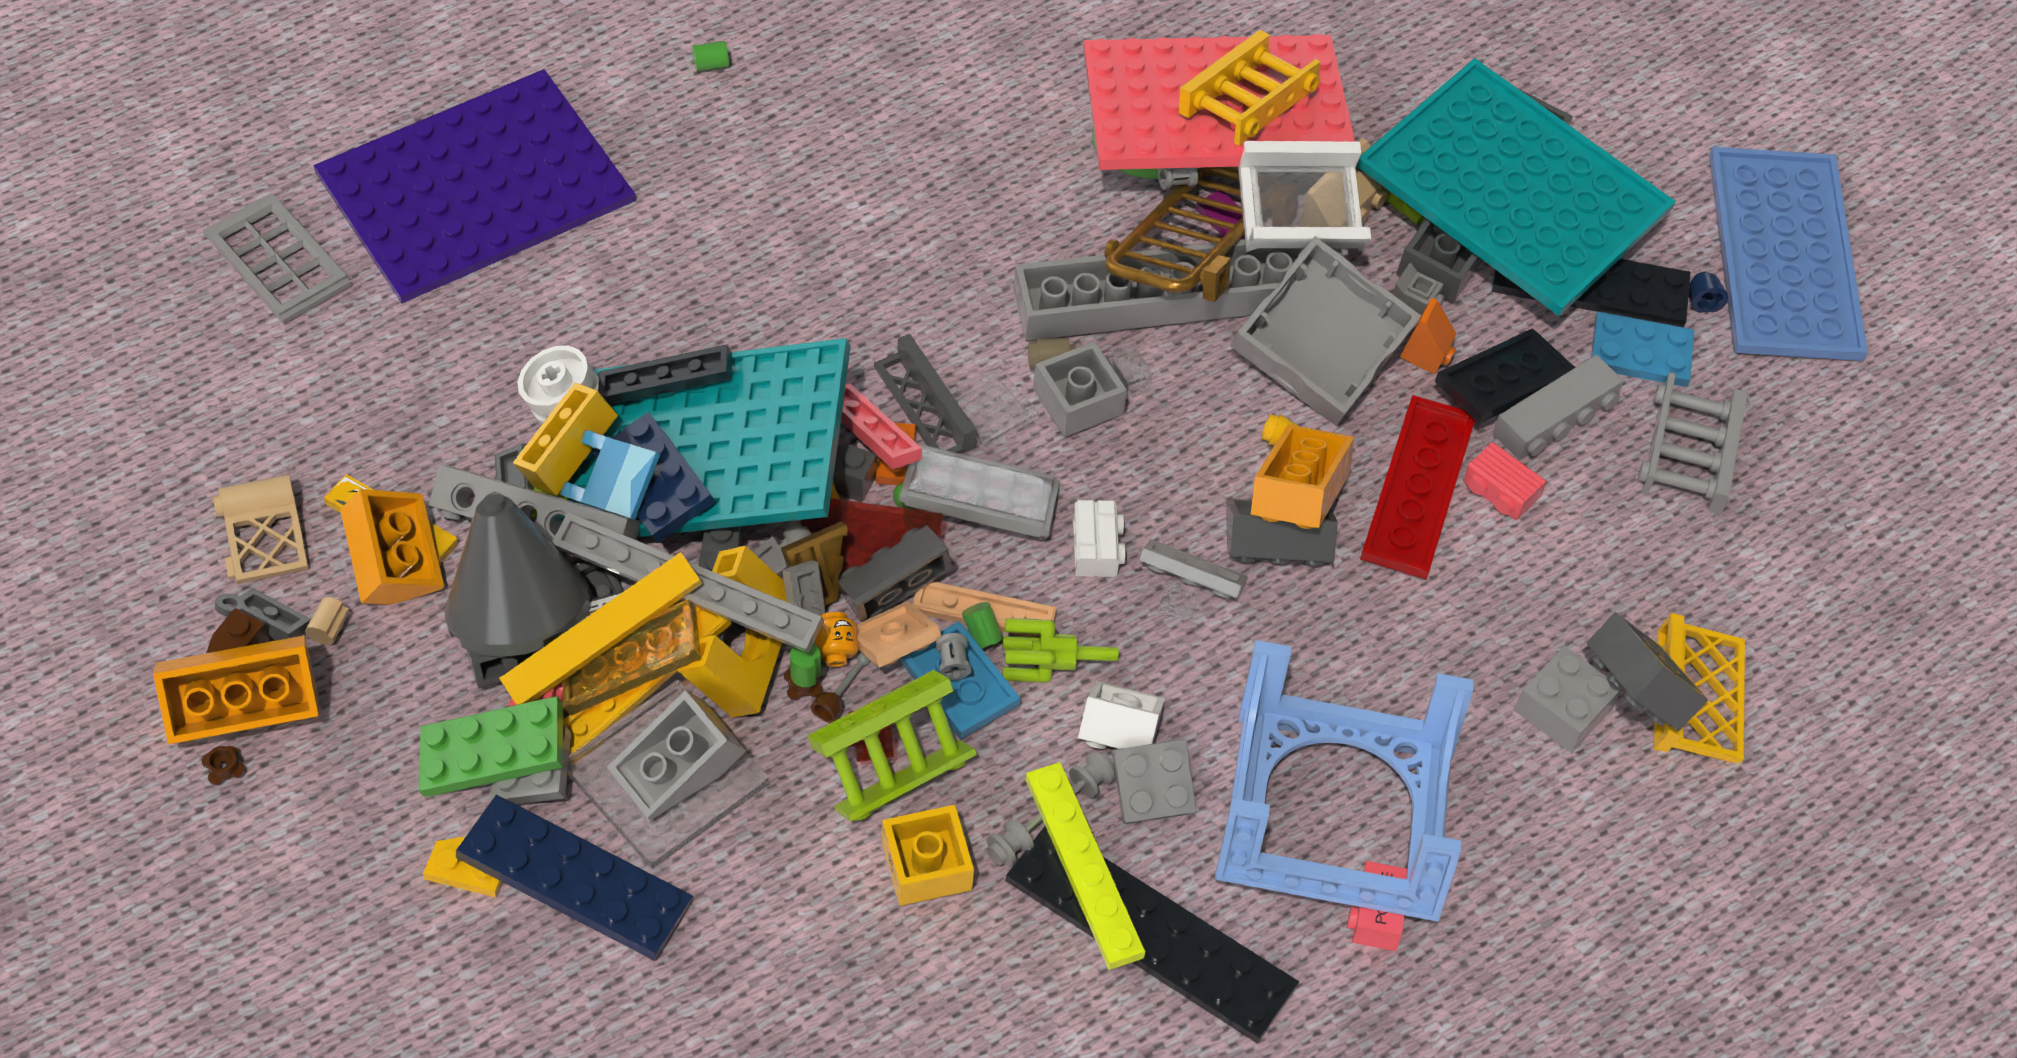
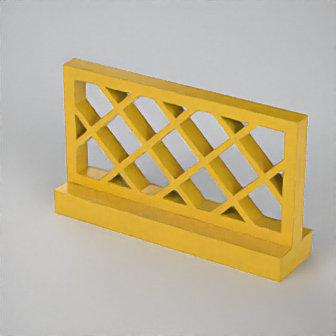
M1670 613L1657 629V643L1684 673L1685 666L1691 663L1703 677L1694 684L1699 689L1700 686L1708 683L1719 698L1713 702L1708 700L1702 706V709L1684 725L1686 726L1690 723L1702 739L1698 742L1683 738L1684 726L1680 731H1677L1667 723L1662 727L1654 721L1653 750L1668 752L1673 747L1728 762L1741 763L1744 760L1745 639L1685 624L1683 615ZM1686 636L1696 638L1703 649L1694 653L1686 643ZM1723 645L1734 648V659L1728 662L1716 647ZM1706 653L1720 667L1712 673L1700 660V657ZM1722 672L1734 682V688L1729 692L1716 679V676ZM1722 702L1733 712V719L1729 722L1715 708ZM1706 712L1719 727L1712 733L1698 719V717ZM1723 732L1733 743V750L1722 748L1714 737Z

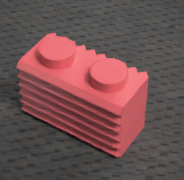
M1491 442L1481 454H1478L1469 463L1463 480L1474 494L1482 495L1493 503L1501 514L1512 516L1514 520H1518L1542 496L1547 482L1494 442Z

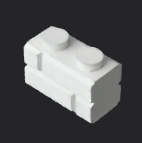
M1077 500L1075 502L1073 513L1075 576L1115 577L1118 573L1119 564H1125V543H1118V535H1123L1124 517L1123 514H1117L1115 501L1094 502L1093 500Z

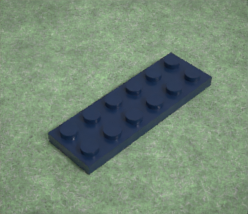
M495 795L456 850L457 859L654 961L693 900V895L498 795Z

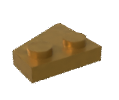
M841 521L781 547L787 568L810 560L819 563L825 606L838 600L839 586L837 582L838 576L842 571L844 559L840 555L843 536H847L848 532L847 525Z

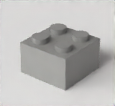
M1095 341L1035 364L1033 389L1064 437L1124 414L1127 389Z
M1563 646L1522 690L1514 711L1570 753H1573L1613 709L1621 689L1603 673L1566 646Z

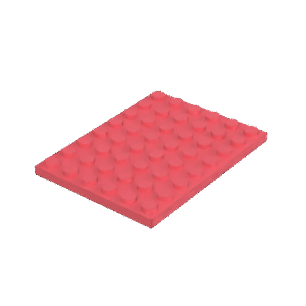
M1331 35L1270 36V53L1299 69L1304 68L1314 59L1321 61L1319 71L1320 83L1314 92L1307 94L1262 128L1256 136L1250 137L1246 141L1355 142ZM1161 37L1157 39L1084 40L1083 51L1099 170L1238 167L1244 151V143L1240 146L1234 144L1236 125L1205 108L1199 110L1190 118L1178 113L1180 87L1249 37ZM1266 65L1255 69L1280 84L1289 79ZM1245 79L1235 84L1261 99L1270 93ZM1226 94L1215 98L1217 101L1241 114L1250 108Z

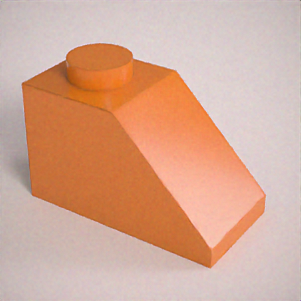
M1431 297L1399 356L1434 374L1441 364L1445 366L1449 364L1456 348L1451 346L1456 332L1438 300Z

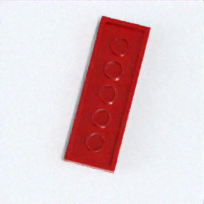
M1412 395L1360 560L1427 580L1475 419L1465 410Z

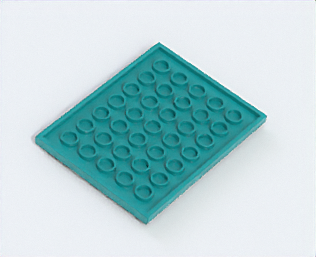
M1476 58L1472 59L1360 155L1356 165L1368 176L1558 316L1570 307L1673 209L1676 203L1670 196Z

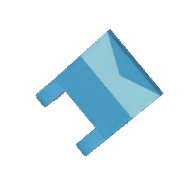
M585 430L581 443L600 451L585 489L565 482L560 494L575 502L635 520L660 454Z

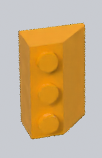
M359 489L340 509L361 603L391 605L439 591L444 587L423 494Z

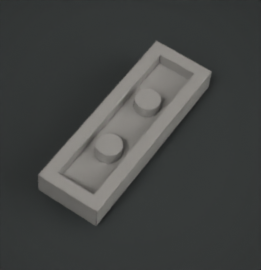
M1152 539L1143 548L1139 561L1147 563L1148 568L1159 573H1167L1168 571L1180 576V580L1184 583L1194 586L1199 584L1212 588L1214 594L1224 598H1231L1232 596L1237 598L1243 591L1248 579L1246 575Z

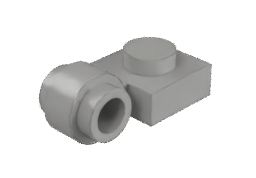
M795 523L783 532L785 539L782 540V543L779 538L772 536L753 553L782 578V570L786 569L787 566L781 547L812 533L807 526Z

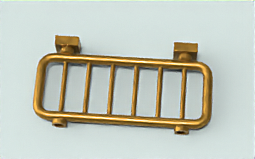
M1201 167L1197 170V185L1241 196L1240 189L1202 180L1205 176L1214 175L1240 182L1238 168ZM1257 173L1258 187L1268 190L1264 195H1259L1261 216L1269 208L1272 211V225L1284 227L1296 214L1298 185L1286 182L1281 188L1280 183L1274 178ZM1187 184L1177 185L1121 243L1114 239H1110L1107 242L1104 251L1106 269L1112 275L1170 292L1188 291L1200 282L1203 285V299L1215 302L1229 287L1231 258L1224 257V255L1245 234L1243 217L1237 224L1178 209L1175 206L1183 198L1243 215L1242 208L1189 194L1188 192L1193 187H1189ZM1168 213L1231 230L1221 239L1160 221ZM1156 227L1217 245L1209 253H1204L1146 237V235ZM1139 242L1201 258L1202 261L1193 269L1132 252L1131 250ZM1126 256L1188 275L1185 278L1173 279L1125 266L1119 262Z

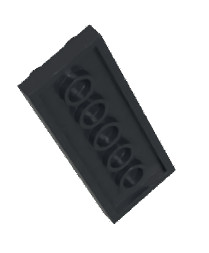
M1619 259L1570 307L1684 328L1687 321L1691 272ZM1494 269L1491 292L1536 300Z

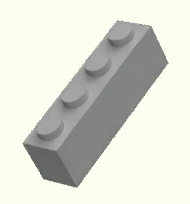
M1595 355L1500 414L1493 435L1519 461L1530 454L1536 456L1553 439L1560 441L1566 437L1572 427L1579 423L1581 425L1587 424L1595 416L1596 412L1602 408L1605 410L1611 409L1620 399L1619 392L1624 380L1598 355Z

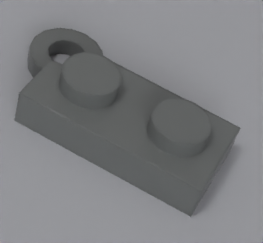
M254 588L241 596L223 594L218 596L215 601V610L221 615L228 616L234 608H237L264 622L268 635L274 640L302 636L306 633L305 630L311 620ZM225 604H232V605H234V606H233V607H229V606H226Z

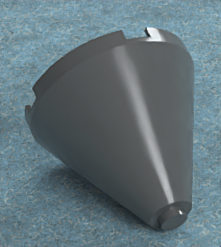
M491 494L486 496L477 505L445 607L448 631L451 638L456 636L460 639L462 648L481 655L515 656L538 651L545 647L543 640L559 632L562 635L587 617L591 604L588 585L583 575L510 498L501 494Z

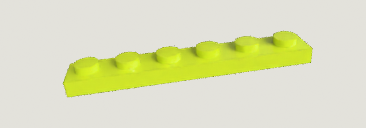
M1061 762L1027 772L1026 783L1108 970L1144 959L1145 950Z

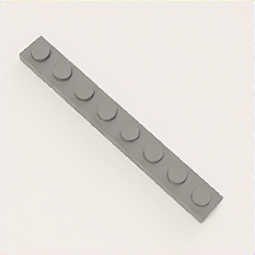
M567 512L552 541L553 545L561 551L636 582L674 557L671 554ZM688 562L703 584L681 598V601L806 653L810 652L824 623V619L821 616Z

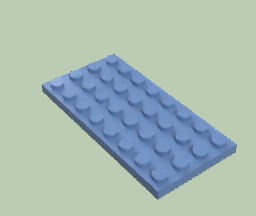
M1712 147L1709 157L1735 353L1864 361L1868 350L1836 155Z

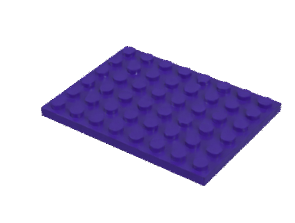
M545 69L313 165L316 175L401 304L636 201V195Z

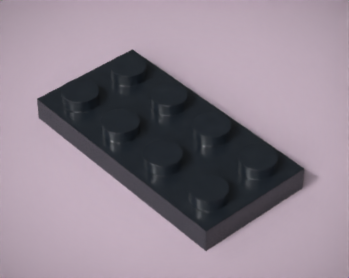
M1532 328L1439 371L1435 382L1480 424L1507 411L1576 367Z

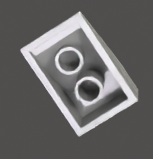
M685 690L606 768L645 817L652 820L719 778L746 750L705 701Z

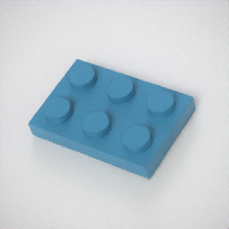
M1597 311L1594 322L1591 358L1598 355L1616 374L1665 383L1669 372L1675 373L1674 385L1688 387L1691 377L1694 329Z
M958 621L940 631L941 636L948 633H960L967 637L966 659L971 664L972 670L964 679L950 680L954 691L944 696L941 704L949 726L961 740L1020 706L1021 698L961 622ZM936 641L931 643L926 649L911 652L900 658L901 664L914 680L932 670L939 673V667L942 665L940 652L936 649Z

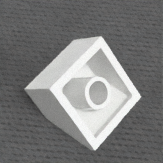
M1096 681L1087 698L1078 738L1086 740L1087 745L1098 749H1106L1107 746L1121 749L1153 744L1165 698Z

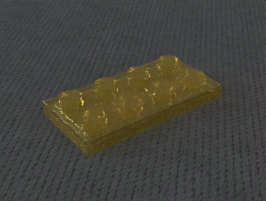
M687 599L667 608L562 681L563 706L566 711L572 716L701 659L696 608L692 602Z

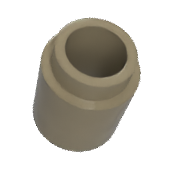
M1069 338L1037 339L1036 342L1028 343L1029 369H1035V364L1076 349V345H1070Z

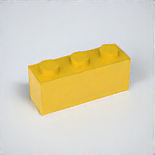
M574 383L513 461V464L535 488L557 496L562 490L564 483L569 481L593 449L591 446L581 443L585 430L604 435L618 415L597 390Z

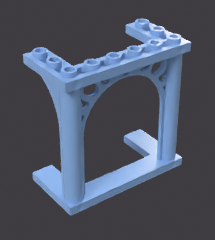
M1255 640L1238 722H1243L1231 804L1217 862L1215 880L1439 922L1461 854L1462 840L1445 838L1450 763L1471 700L1474 680L1437 673L1424 720H1418L1405 716L1337 705L1335 703L1283 695L1282 691L1292 646ZM1278 729L1297 732L1298 737L1294 739L1288 738ZM1274 742L1281 746L1279 748H1271ZM1317 743H1340L1355 746L1371 752L1387 762L1405 782L1412 800V822L1406 879L1260 852L1270 805L1265 804L1267 783L1275 765L1290 752ZM1394 751L1415 755L1408 759H1400L1394 755ZM1416 768L1417 774L1411 773L1408 769Z

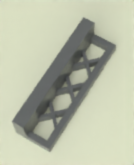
M907 334L898 338V352L874 362V368L912 424H916L915 429L925 444L940 449L936 441L938 435L953 438L957 444L946 451L963 454L974 449L975 427L913 337ZM901 362L906 369L904 378L892 376L886 368ZM909 387L920 390L923 394L921 401L917 402L906 399L903 395L905 388ZM922 411L936 414L939 418L937 426L922 423L920 420Z

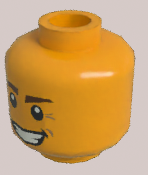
M843 612L821 614L820 616L824 619V623L814 642L820 650L821 660L826 661V666L828 667L844 666L847 664V659L854 657L859 650L857 625L854 620L847 618V614Z

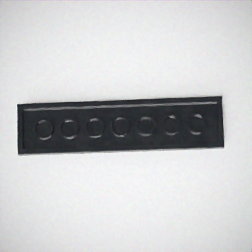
M1044 826L1033 840L1034 847L1030 851L1025 850L1007 873L1005 881L1094 938L1047 828ZM1103 857L1145 950L1144 959L1132 963L1258 1044L1293 995L1300 981Z

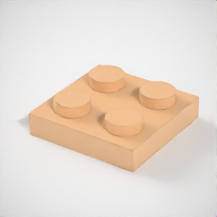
M909 601L857 624L859 651L879 668L892 665L899 658L911 652L926 649L931 643L941 637L939 626Z

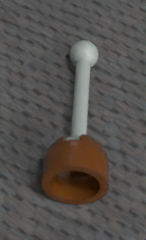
M860 652L857 656V663L835 692H823L816 697L810 706L812 713L827 723L834 722L840 715L843 707L840 698L841 694L863 666L868 665L871 660Z

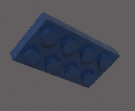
M649 412L611 437L612 439L660 454L637 516L657 543L716 503ZM594 449L591 452L597 459L600 451Z

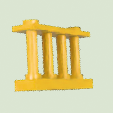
M1259 30L1180 87L1178 113L1190 118L1199 110L1207 109L1236 125L1234 144L1240 146L1250 137L1256 136L1262 128L1307 94L1317 89L1320 83L1319 71L1321 61L1314 59L1304 68L1299 69L1272 55L1269 50L1270 34ZM1266 65L1289 79L1280 84L1255 69ZM1245 79L1270 93L1261 99L1235 84ZM1226 94L1250 108L1241 114L1217 101L1215 98Z

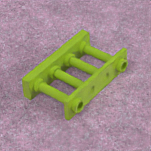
M932 670L807 735L812 749L826 758L832 757L847 795V799L834 805L837 813L850 822L865 819L872 814V810L947 770H955L965 765L966 760L977 755L975 748L959 739L954 740L941 704L943 697L954 691L948 677ZM923 707H927L942 747L926 757L922 754L909 719L912 716L911 713ZM892 723H895L911 764L894 774L891 772L878 737L880 730ZM860 740L865 742L879 782L862 791L846 753L848 746Z

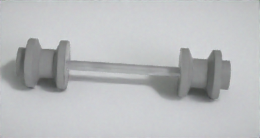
M1095 751L1090 752L1086 756L1087 765L1084 768L1075 765L1069 770L1070 779L1074 784L1072 786L1074 794L1080 790L1088 798H1093L1099 792L1097 785L1100 782L1110 784L1115 780L1114 763L1111 758L1104 753L1099 754ZM1038 814L1024 827L1014 819H1009L1005 822L1004 828L1006 832L1003 835L999 836L992 833L987 837L988 847L986 850L989 857L998 865L1004 864L1011 867L1015 864V853L1018 850L1025 852V850L1030 851L1034 847L1033 840L1028 832L1043 821L1041 815Z

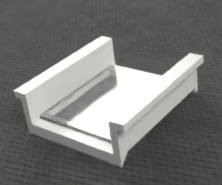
M1244 141V151L1238 171L1246 253L1257 248H1305L1314 236L1331 248H1358V251L1364 250L1366 243L1371 241L1370 227H1362L1355 170L1361 155L1360 142Z

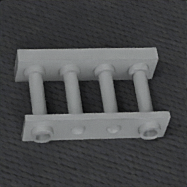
M1669 372L1665 384H1658L1653 402L1658 403L1659 407L1648 462H1642L1638 475V480L1643 481L1641 494L1648 496L1654 481L1702 493L1704 498L1710 499L1709 512L1721 515L1730 496L1748 392L1735 389L1730 401L1724 400L1723 403L1674 391L1673 386L1676 374ZM1670 403L1717 415L1719 420L1724 421V425L1719 426L1717 429L1668 416ZM1667 429L1714 441V445L1719 446V452H1714L1712 455L1662 442L1664 431ZM1662 455L1708 467L1710 472L1715 473L1714 479L1709 478L1706 481L1657 468L1659 456Z

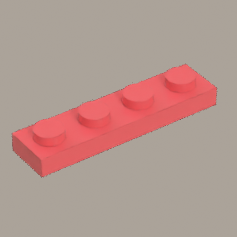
M846 384L841 422L891 469L904 467L907 464L922 460V448L852 384Z

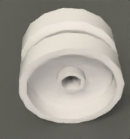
M554 346L532 357L521 370L517 383L519 394L542 425L574 383L598 391L599 377L579 349L571 346Z

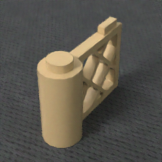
M290 474L219 488V495L213 496L217 517L224 516L231 551V557L225 558L229 580L236 578L237 584L309 570ZM291 516L292 526L284 536L270 529V526L276 519ZM251 525L258 529V531L246 543L236 537L234 528ZM264 534L279 541L269 555L255 548ZM293 535L295 536L296 543L290 540ZM238 546L241 547V548H243V550L241 551L240 554H239ZM285 546H288L298 552L299 561L283 564L276 560V557ZM249 553L264 560L258 570L242 572L241 564Z

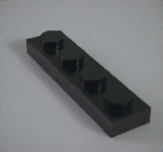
M728 344L599 371L598 392L611 405L731 380L732 351Z

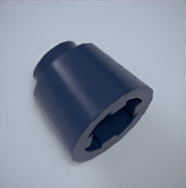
M1700 272L1691 280V300L1693 309L1696 312H1717L1726 305L1728 294L1715 274Z

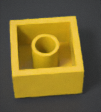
M955 805L882 820L881 841L899 906L972 890L974 868Z

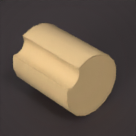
M322 598L305 630L307 636L313 641L332 645L350 612L349 608L343 606L342 602L335 598Z

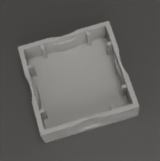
M1314 236L1289 267L1280 284L1260 303L1240 328L1230 346L1337 426L1421 318V315L1384 287L1365 278L1352 263Z

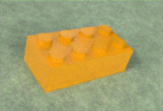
M1288 424L1255 475L1251 515L1261 516L1263 520L1269 522L1281 520L1295 523L1296 526L1304 529L1319 528L1350 474L1354 437Z
M305 635L155 663L153 677L168 744L319 716V702Z

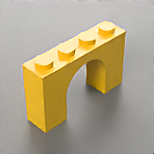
M747 546L719 551L712 572L787 602L784 580ZM745 627V645L741 656H739L716 635L688 640L678 672L731 717L759 713L782 642Z

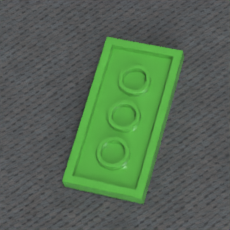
M558 696L420 727L419 792L424 797L563 768V702Z

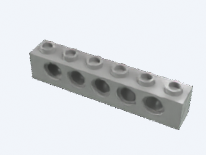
M440 464L428 504L440 508L441 516L460 520L461 515L472 518V523L477 505L488 495L501 494L510 498L529 519L532 510L536 509L537 519L534 524L551 542L555 538L567 512L634 540L637 539L641 524L639 520H632L591 506L460 468ZM473 491L475 494L474 503L470 506L468 502L469 494Z

